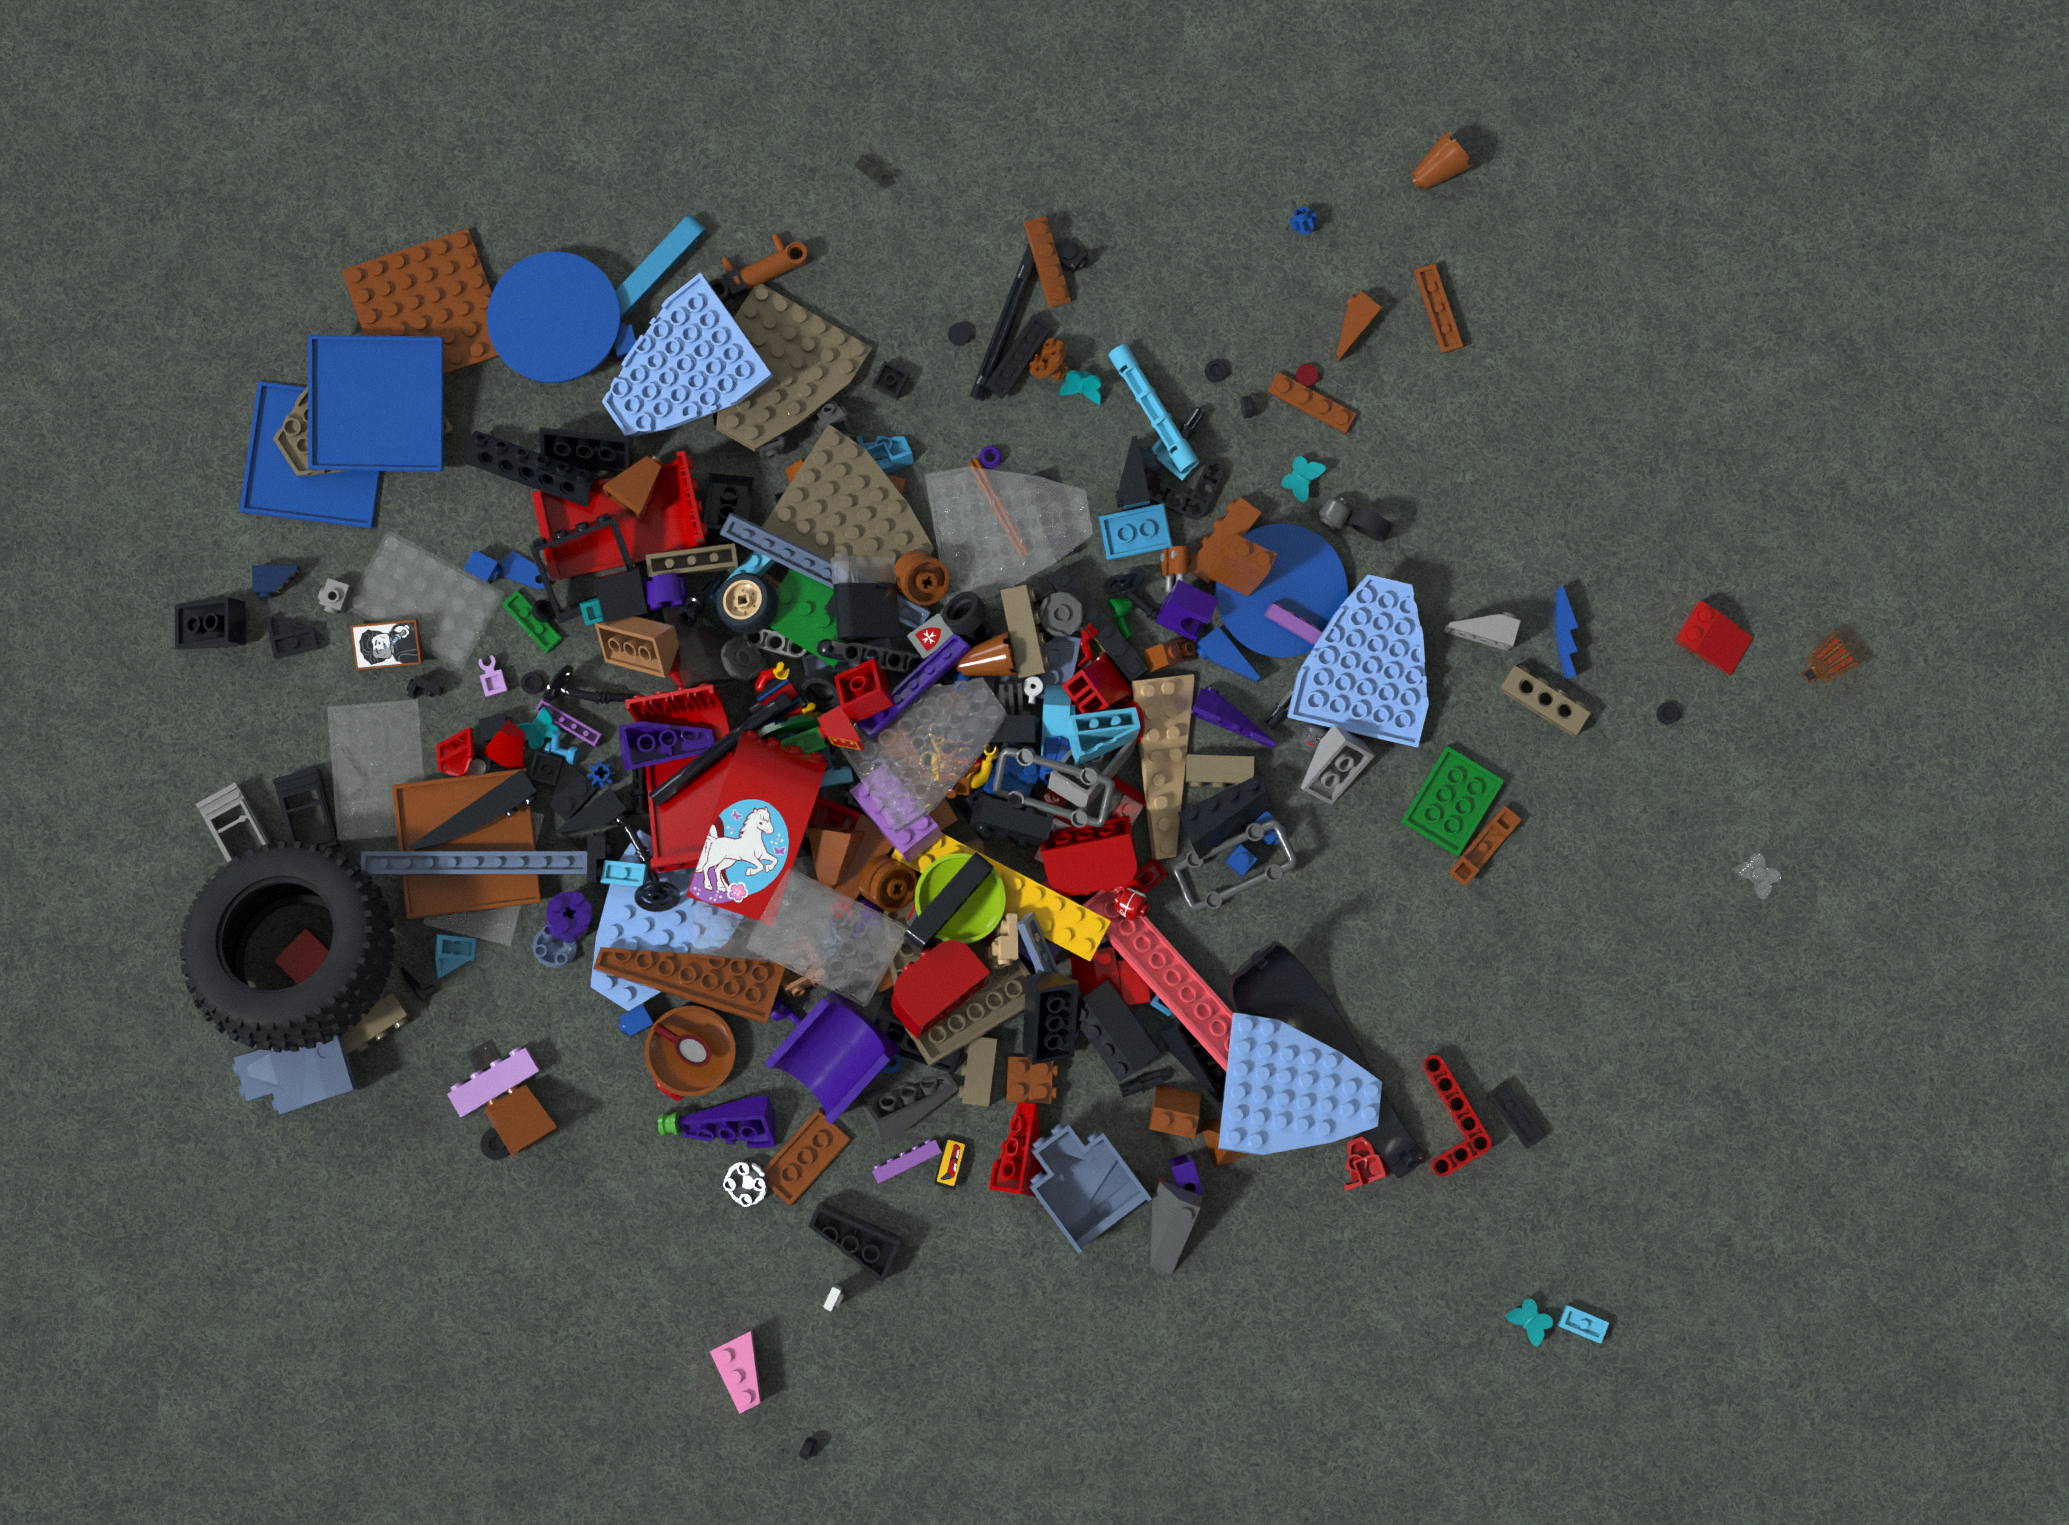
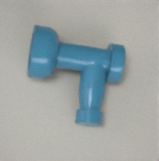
M553 730L552 741L547 742L544 753L564 757L569 764L575 765L580 749L575 746L569 749L560 747L561 731Z

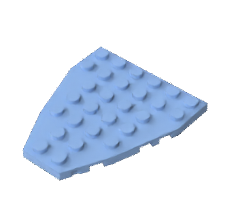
M701 273L664 301L662 304L663 309L656 319L652 318L650 321L651 326L645 335H641L625 357L621 364L623 368L618 378H614L610 391L606 393L602 401L626 437H635L675 428L739 404L774 377Z
M1369 574L1364 577L1334 613L1298 671L1287 714L1288 718L1331 728L1333 725H1336L1348 732L1418 748L1429 703L1426 689L1427 677L1424 664L1423 631L1419 622L1417 604L1414 600V591L1411 584Z
M639 829L637 832L643 846H647L646 851L650 852L649 855H652V858H654L652 837ZM632 843L629 844L618 862L641 864V859L637 858L639 855L635 854L636 850ZM696 867L657 874L660 881L674 885L680 892L678 904L667 911L651 912L640 908L634 899V894L638 887L610 885L596 935L593 967L600 947L638 951L651 950L653 952L669 951L684 954H712L730 940L743 920L744 915L687 897L686 894ZM647 876L646 883L651 882L649 877ZM644 896L641 897L644 901H646V902H648V903H652V902L646 900V899L644 898ZM667 896V898L660 901V903H665L671 900L672 897ZM592 968L590 987L627 1011L636 1008L661 992L595 971Z
M1234 1013L1232 1017L1218 1149L1255 1155H1268L1328 1144L1378 1127L1382 1081L1341 1052L1280 1020Z

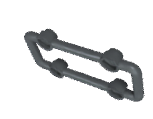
M1012 747L1004 748L999 755L993 783L994 794L1001 799L1007 800L1009 803H1013V808H1020L1024 805L1070 819L1071 823L1078 828H1082L1085 825L1102 827L1106 824L1115 788L1114 781L1110 777L1100 774L1099 770L1094 766H1087L1082 769L1036 755L1031 747H1023L1020 750ZM1008 756L1016 758L1017 762L1022 766H1029L1034 763L1080 777L1085 785L1090 786L1096 782L1104 784L1106 787L1099 818L1090 816L1089 812L1084 808L1072 811L1029 798L1021 789H1014L1011 792L1003 790L1002 784Z
M1270 820L1263 824L1255 822L1250 824L1245 832L1223 841L1216 848L1214 846L1210 848L1201 859H1199L1195 850L1190 851L1185 859L1174 865L1173 875L1191 910L1217 909L1222 905L1223 900L1268 880L1271 882L1279 881L1284 873L1295 868L1297 857L1280 822L1277 820ZM1271 829L1275 830L1288 858V862L1282 865L1273 863L1266 868L1264 873L1224 891H1210L1206 894L1204 900L1195 902L1181 870L1187 867L1198 868L1203 865L1205 859L1249 839L1258 841L1263 838L1265 832Z

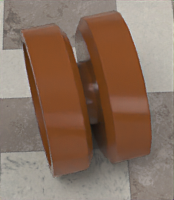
M912 550L901 556L896 562L892 574L893 583L896 584L897 590L902 595L918 605L926 606L936 603L944 596L950 580L948 569L945 565L923 550Z
M888 855L876 856L870 860L863 868L859 878L861 894L870 902L890 912L899 911L906 907L914 898L917 886L915 872L909 866Z

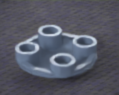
M545 925L534 937L532 948L534 956L541 964L546 967L559 968L564 967L576 956L578 945L577 941L567 943L553 937Z

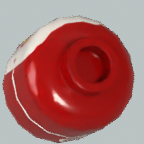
M1126 888L1124 891L1120 890L1114 901L1117 914L1132 921L1137 920L1140 916L1144 917L1149 909V905L1146 904V895L1133 888Z

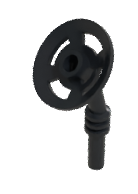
M1128 568L1117 575L1109 577L1105 581L1103 590L1107 595H1125L1147 614V618L1151 617L1150 620L1153 621L1155 619L1156 621L1159 609L1155 610V606L1151 607L1134 592L1145 580L1144 570ZM1118 582L1115 589H1111L1112 585Z
M566 665L548 684L543 694V701L548 703L559 695H567L593 701L596 704H599V702L600 704H604V702L609 704V702H625V700L632 699L635 694L609 693V691H596L594 693L571 688L572 685L569 682L573 674V666Z
M632 824L625 827L624 830L636 850L635 854L639 855L638 859H641L640 863L649 866L648 877L651 882L637 888L634 894L636 904L640 908L651 912H662L672 909L680 900L679 890L674 885L659 880L657 873L651 868L650 859L652 855H649L650 852L646 851L647 846H643ZM644 896V898H645L646 900H648V901H650V902H652V903H648V902L644 901L641 897ZM667 896L672 897L671 900L665 903H660V901L667 898Z

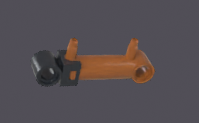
M775 233L772 235L778 252L740 270L734 269L729 258L724 257L722 262L727 272L723 274L725 281L716 278L711 280L709 284L713 290L718 287L724 289V293L718 296L724 304L730 298V294L735 299L748 293L747 290L752 289L756 285L767 282L794 268L803 267L808 261V253L804 244L792 242L785 247L782 239ZM794 251L803 253L802 257L797 260L791 258V254Z

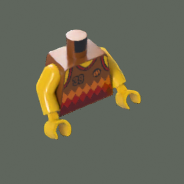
M935 735L931 738L935 748V752H932L931 771L934 779L939 782V789L943 791L946 797L954 798L957 794L971 795L975 788L987 783L993 768L992 760L999 756V750L996 746L992 753H989L991 750L989 744L984 746L983 751L987 756L985 760V757L944 750V753H941V750L946 746L944 736L942 735V742L939 744L935 743Z

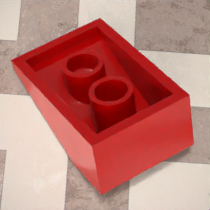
M1700 600L1695 603L1673 641L1731 676L1753 637L1722 613Z

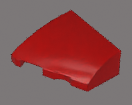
M508 719L482 753L507 768L513 770L524 769L526 767V764L523 763V756L526 754L524 746L526 733Z
M1361 1136L1348 1141L1347 1153L1349 1157L1345 1170H1350L1351 1183L1355 1180H1358V1182L1344 1184L1345 1191L1390 1176L1383 1158L1366 1139Z

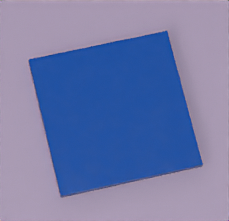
M308 335V470L444 472V337Z
M258 381L239 512L373 529L381 471L353 470L298 477L273 438L277 431L282 428L283 421L287 415H290L296 405V400L306 387Z

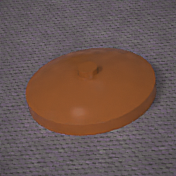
M681 1006L663 1014L650 1029L645 1043V1060L652 1077L661 1087L680 1096H700L713 1091L728 1077L735 1061V1040L729 1026L715 1012L700 1006ZM657 1023H660L678 1036L692 1034L703 1039L711 1050L709 1063L702 1067H693L684 1063L677 1056L674 1050V1043L669 1042L668 1039L653 1030Z

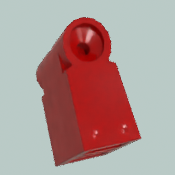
M1105 652L1062 685L1082 714L1107 711L1112 707L1118 708L1124 701L1134 699L1132 688Z

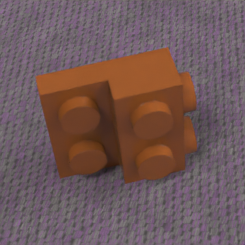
M1008 1056L1006 1102L1051 1104V1100L1056 1099L1057 1086H1052V1078L1057 1077L1058 1063L1050 1061L1032 1065L1027 1057Z

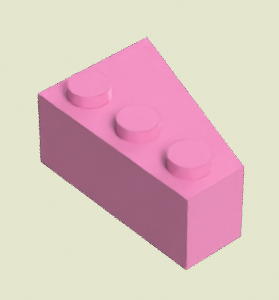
M752 1329L710 1351L739 1414L762 1402Z

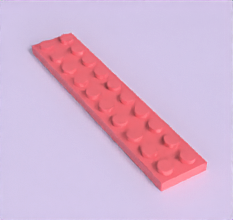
M1115 887L1111 891L1100 890L1082 906L1112 921L1104 937L1227 1072L1232 1017L1234 1013L1146 916H1140L1137 920L1132 921L1117 914L1114 901L1119 891L1122 890L1120 887Z

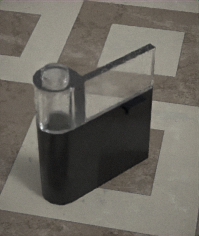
M848 552L835 553V557L831 558L837 639L901 637L894 557L848 556Z

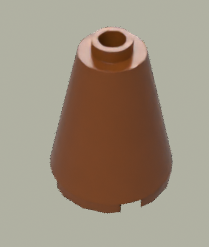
M1448 130L1413 170L1412 174L1414 177L1411 180L1418 189L1423 187L1427 190L1474 166L1473 162L1467 163L1470 158L1459 143L1453 138H1448L1451 135Z
M1004 632L972 647L956 663L957 671L962 672L964 676H1017L1011 639H1008L1010 636L1009 632Z

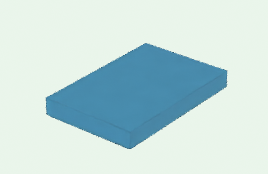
M1164 503L1099 516L1107 560L1173 547Z

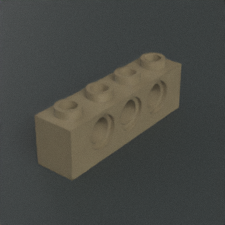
M1514 665L1498 690L1572 737L1577 736L1590 715V712L1587 711L1588 707L1579 701L1574 703L1568 699L1569 695L1560 689L1555 691L1550 688V683L1541 677L1534 678L1530 675V670L1524 666L1519 665L1517 667ZM1522 682H1528L1531 685L1530 693H1524L1521 690ZM1541 694H1547L1550 697L1549 705L1541 703ZM1560 706H1566L1569 709L1568 717L1560 715Z

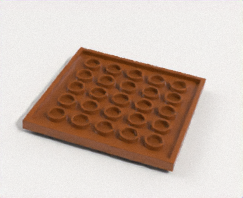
M469 229L341 270L364 336L444 337V375L500 357L491 342L487 327V310L492 292Z

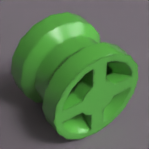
M674 1112L671 1115L666 1113L659 1114L658 1129L661 1136L668 1135L669 1133L674 1135L681 1134L678 1124V1118H681L679 1112Z

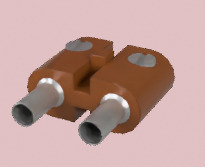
M1174 546L1169 549H1162L1161 577H1166V592H1170L1173 588L1174 577H1176V582L1178 579L1184 582V575L1189 574V547Z

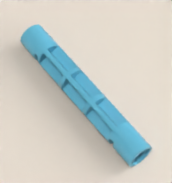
M1122 344L1113 349L1108 355L1121 377L1129 385L1136 397L1137 403L1142 406L1152 423L1151 426L1158 432L1168 449L1167 452L1180 473L1183 474L1195 468L1200 463L1199 459L1187 440L1182 437L1171 414L1166 411L1156 395L1155 388L1150 385L1140 369L1141 366L1129 346Z

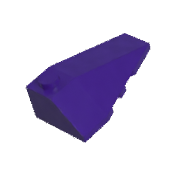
M1206 687V689L1201 688L1191 712L1192 716L1268 747H1275L1276 742L1226 699L1218 695L1219 691L1210 687Z
M646 721L619 726L620 751L624 770H632L700 755L715 743L712 729Z
M769 1096L747 1097L678 1118L679 1127L683 1137L712 1141L715 1136L726 1140V1144L733 1145L734 1140L747 1141L746 1147L749 1148L776 1147L775 1114Z

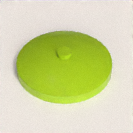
M956 853L943 856L935 860L924 870L915 890V908L918 917L972 857L971 854ZM995 869L992 870L989 876L935 936L937 939L943 942L956 940L964 944H970L985 938L996 928L1004 913L1006 895L1002 879Z

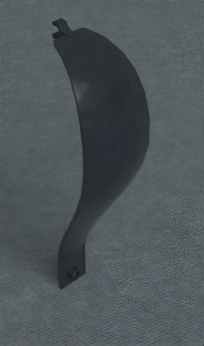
M1272 941L1262 949L1257 950L1231 976L1228 988L1235 1013L1280 1020L1341 1052L1375 1076L1330 999L1304 965L1283 944ZM1381 1089L1378 1127L1358 1134L1375 1148L1394 1175L1401 1179L1409 1171H1413L1419 1166L1418 1164L1426 1158V1155L1405 1128L1384 1091Z

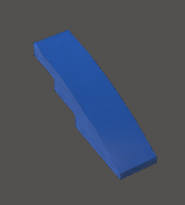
M1560 586L1556 589L1554 626L1558 657L1564 678L1567 680L1576 676L1570 655L1576 653L1577 648L1570 631L1576 630L1578 625L1564 586Z

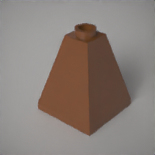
M653 455L650 458L648 456L644 457L603 486L605 495L641 522L662 471V462Z
M827 825L808 827V836L818 882L823 883L822 887L835 889L836 885L842 883L864 838V831Z
M1221 1118L1200 1125L1215 1168L1253 1155L1218 1149Z

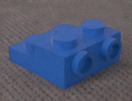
M1002 747L999 749V755L1001 751L1006 747ZM999 756L993 760L990 777L983 788V791L993 796H996L993 792V783ZM1008 756L1002 789L1009 792L1014 789H1021L1029 797L1032 787L1036 785L1041 765L1032 763L1029 766H1022L1017 762L1016 758Z

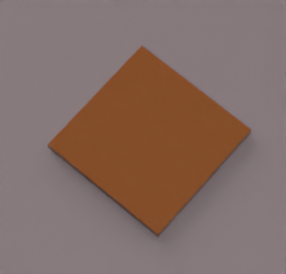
M521 769L392 785L399 851H414L411 850L410 845ZM523 804L517 808L519 812L508 819L505 816L501 820L469 836L418 851H537L531 804L527 806ZM402 874L407 919L543 903L539 874Z

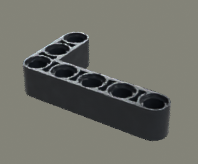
M977 852L973 854L904 934V945L919 958H921V953L930 947L932 949L935 944V936L989 876L994 866Z

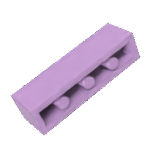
M519 1046L509 1052V1058L504 1061L502 1058H499L489 1064L491 1067L489 1070L483 1072L481 1069L470 1076L472 1080L465 1084L461 1081L451 1087L452 1092L447 1095L460 1118L469 1115L493 1098L501 1096L510 1088L541 1072L529 1048L522 1049Z

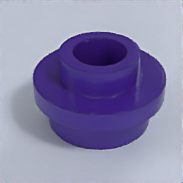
M994 446L983 448L979 456L982 465L986 468L997 467L1002 459L1000 450ZM989 453L994 454L995 459L993 461L987 460L986 456Z

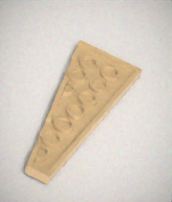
M1194 674L1132 681L1134 701L1141 707L1145 720V731L1142 740L1139 742L1152 860L1176 857L1180 823L1178 812L1181 811Z

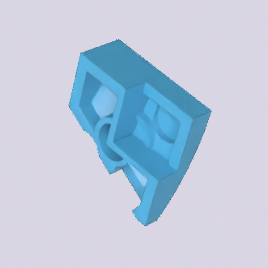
M863 436L856 437L858 444L865 448L874 460L882 459L876 461V463L885 474L914 463L912 451L904 436H894L892 438L877 436L876 442L863 443Z

